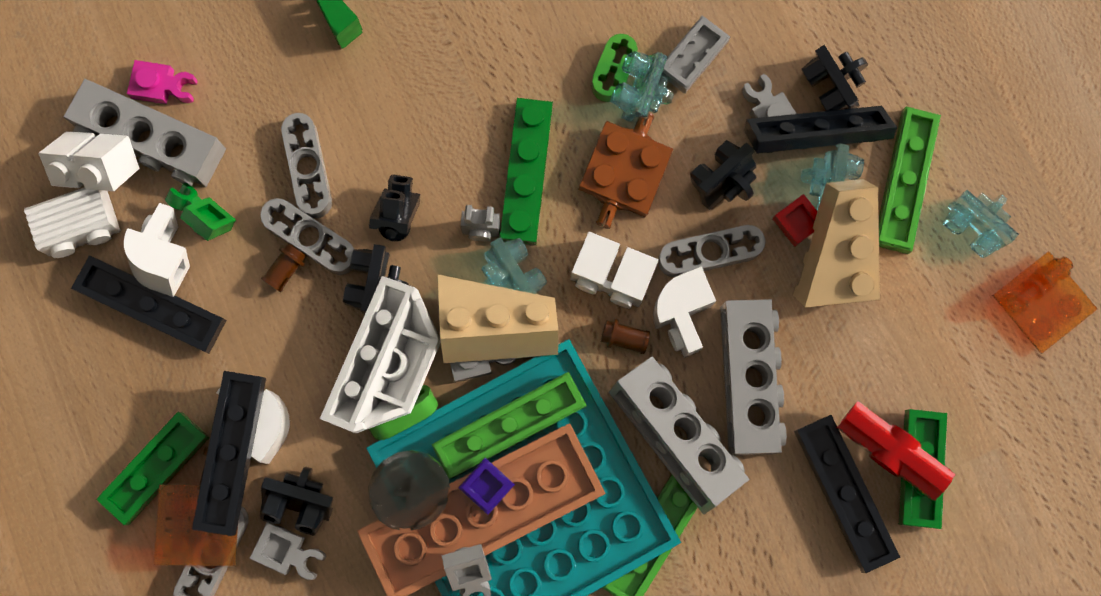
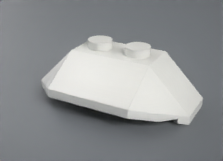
M384 276L381 277L320 416L321 420L353 433H359L412 412L441 343L418 289Z

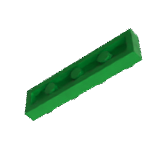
M517 98L500 231L501 242L537 245L553 102Z

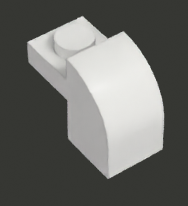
M159 203L153 215H148L145 218L141 232L127 229L124 236V250L134 277L143 286L174 297L190 268L186 248L170 243L178 229L174 208Z
M702 266L676 276L669 281L661 291L654 306L653 316L656 329L668 324L671 325L672 329L668 330L670 341L675 351H682L684 358L698 353L703 348L690 316L711 308L716 302Z
M267 389L263 393L251 455L258 462L269 464L282 447L290 427L289 413L286 405L277 394Z

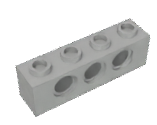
M87 79L83 80L63 116L75 126L73 132L94 133L95 137L99 134L128 136L134 154L140 157L139 163L159 172L161 167L172 171V178L181 183H187L191 187L194 182L207 187L226 151V148L216 137ZM118 116L114 125L106 127L110 118ZM151 131L147 140L138 142L139 136L143 132ZM184 145L180 155L170 157L171 151L176 146Z
M772 299L725 301L720 307L728 452L734 456L782 453L781 446L786 445L787 434L785 424L780 423L779 407L784 405V391L781 384L777 385L776 370L781 368L782 361L781 350L779 347H775L774 332H778L779 329L778 311L772 310ZM744 332H754L759 337L760 346L758 349H750L745 345L743 341ZM753 368L760 372L762 376L760 387H752L747 383L745 378L747 369ZM750 406H757L764 412L765 419L761 426H756L749 421L748 409Z
M653 356L619 379L609 391L612 398L703 515L715 508L750 480L745 474L741 461L736 456L729 454L721 444L718 432L710 424H706L696 412V406L692 399L679 391L672 382L669 370L664 365L657 363ZM650 396L659 398L663 403L664 409L654 407L650 402ZM674 426H679L685 430L687 440L677 437L674 432ZM698 456H702L710 462L711 472L704 470L700 466Z

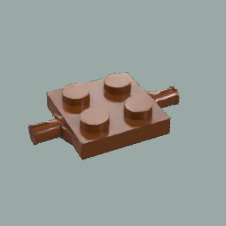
M640 111L634 129H626L609 121L605 122L578 190L595 196L604 204L596 221L597 225L602 226L608 214L603 228H611L617 210H628L643 217L648 215L672 154L673 148L654 141L647 135L654 119V115L649 113L643 125L647 111Z

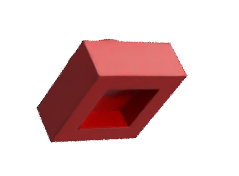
M803 194L774 215L772 220L792 245L796 247L814 233L813 225L818 211Z

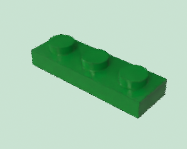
M914 409L905 410L904 430L922 445L921 449L945 466L947 413ZM901 477L898 525L942 529L944 493L936 501H932Z
M178 411L96 500L123 525H130L210 437L183 412Z

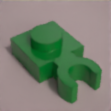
M187 183L182 184L179 192L174 188H170L165 198L168 205L183 211L180 219L207 241L231 231L236 221L234 217L210 197L203 200L198 197L195 188Z

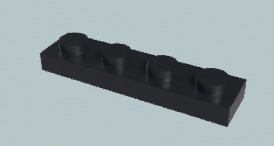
M882 105L746 119L744 132L756 154L890 140L894 138L897 126Z
M90 255L71 289L208 354L227 321L175 295L172 297L143 286L133 275Z
M229 371L223 372L192 530L227 536L236 535L266 383L265 377Z
M828 415L795 430L794 433L861 573L866 574L900 558L832 415Z

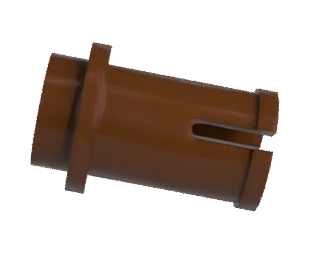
M289 243L284 249L280 247L279 251H281V254L261 278L279 292L283 291V288L300 265L304 267L305 263L303 261L307 257Z
M614 319L613 322L606 320L601 342L607 343L608 348L615 345L645 354L650 331L618 324V319Z

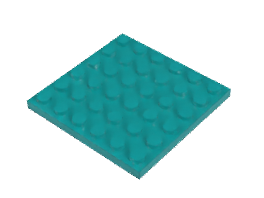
M570 339L558 345V355L536 356L437 409L431 416L410 428L367 447L390 496L399 510L472 473L477 467L475 466L449 479L431 444L567 372L570 373L587 407L493 456L488 461L492 463L570 423L606 494L485 555L492 580L488 581L491 596H588L681 543ZM447 575L435 581L442 596H460L459 590L452 591ZM474 592L469 596H484L482 592Z

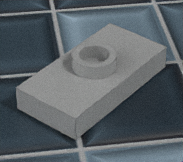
M702 15L658 67L657 73L686 94L729 42L730 36Z

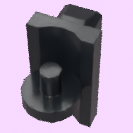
M825 45L815 50L817 57L808 62L802 68V72L811 87L828 77L831 79L835 87L819 97L825 110L831 111L847 107L848 109L859 107V100L847 80L851 78L856 88L866 83L861 74V71L868 66L866 59L862 57L853 61L848 51L844 52L838 57L844 66L840 70Z
M726 140L717 148L714 154L715 160L721 166L713 171L705 164H700L690 173L692 184L700 192L702 204L709 210L723 198L731 202L738 196L742 200L747 201L754 195L750 184L757 178L754 172H752L757 167L752 158V154L755 152L754 148L748 143L738 147Z
M401 175L390 176L388 189L384 188L370 217L369 229H378L381 235L390 241H401L408 236L411 223L420 204V194L412 193L413 178Z
M374 244L373 250L354 249L352 253L350 269L353 272L368 274L365 286L347 283L343 303L349 307L361 310L364 315L381 277L386 275L390 254L385 251L386 247ZM390 265L387 278L409 285V283L399 280L401 267Z
M306 466L303 468L300 476L286 473L283 482L265 477L261 486L262 504L260 519L276 525L281 524L286 509L299 512L295 529L315 536L323 520L329 521L333 509L331 508L333 497L321 494L324 484L311 480L313 469Z

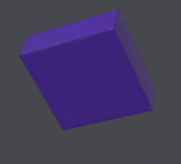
M484 458L458 488L489 515L515 484Z

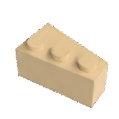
M864 179L826 183L813 225L815 231L809 251L805 253L803 259L804 268L799 285L796 284L793 296L805 308L880 300L878 187Z
M438 275L440 341L444 363L558 355V321L555 298Z

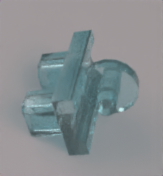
M637 51L626 56L622 69L623 72L635 77L633 86L625 82L618 84L610 100L617 107L624 110L621 118L632 122L635 117H647L649 111L657 113L660 104L667 105L672 103L674 94L666 88L669 79L661 76L668 56L660 52L648 56Z
M838 143L836 150L825 153L824 159L814 158L813 168L801 171V181L810 184L809 195L819 196L817 211L826 183L845 181V178L857 180L861 177L864 159L850 154V145Z
M966 190L947 206L950 211L943 225L957 235L964 232L968 226L975 230L979 235L970 246L981 258H985L996 250L1012 243L1019 235L1006 223L1011 216L1001 208L1007 201L1003 194L991 200L983 192L976 198L971 192Z
M500 237L491 242V248L483 255L488 264L481 268L487 278L483 284L537 294L547 284V280L540 269L534 268L523 274L517 263L525 260L528 256L527 248L520 238L504 243Z

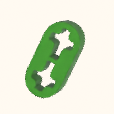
M616 34L605 45L593 74L591 86L595 97L603 102H612L618 99L627 83L638 50L637 43L631 36ZM620 46H624L627 48L626 54L622 56L619 64L614 63L615 50H618ZM610 72L615 73L614 86H611L608 91L602 89L603 83L601 81H606Z
M427 385L422 386L410 414L370 428L369 430L376 440H386L431 416L436 411L438 402L430 387Z

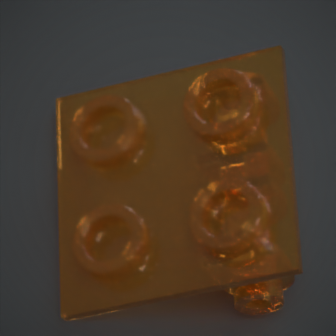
M1049 251L992 295L1041 354L1097 310V307L1070 277L1071 269L1074 267L1072 261L1065 256L1060 259L1054 258Z
M159 485L154 565L236 566L238 526L234 536L192 530L201 485Z

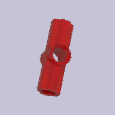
M859 401L854 404L837 426V429L848 436L853 442L870 453L869 457L879 466L896 477L901 476L932 501H936L944 493L956 475L948 467L937 461L936 458L921 449L922 445L912 435L896 425H889Z

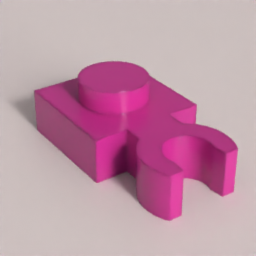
M134 60L127 95L131 99L167 104L169 95H174L180 102L192 103L194 100L192 95L188 92H181V88L188 83L197 85L198 80L188 72H180L173 76L174 70L170 65Z

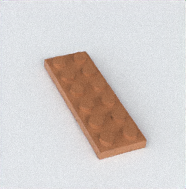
M569 423L492 462L515 485L489 515L458 488L470 475L468 474L357 530L386 595L407 596L446 576L441 555L455 552L459 548L472 547L479 544L482 545L484 554L487 555L605 495L606 493L571 424Z

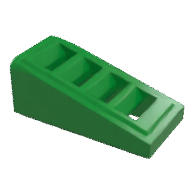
M316 0L338 45L342 49L363 33L358 17L342 0Z

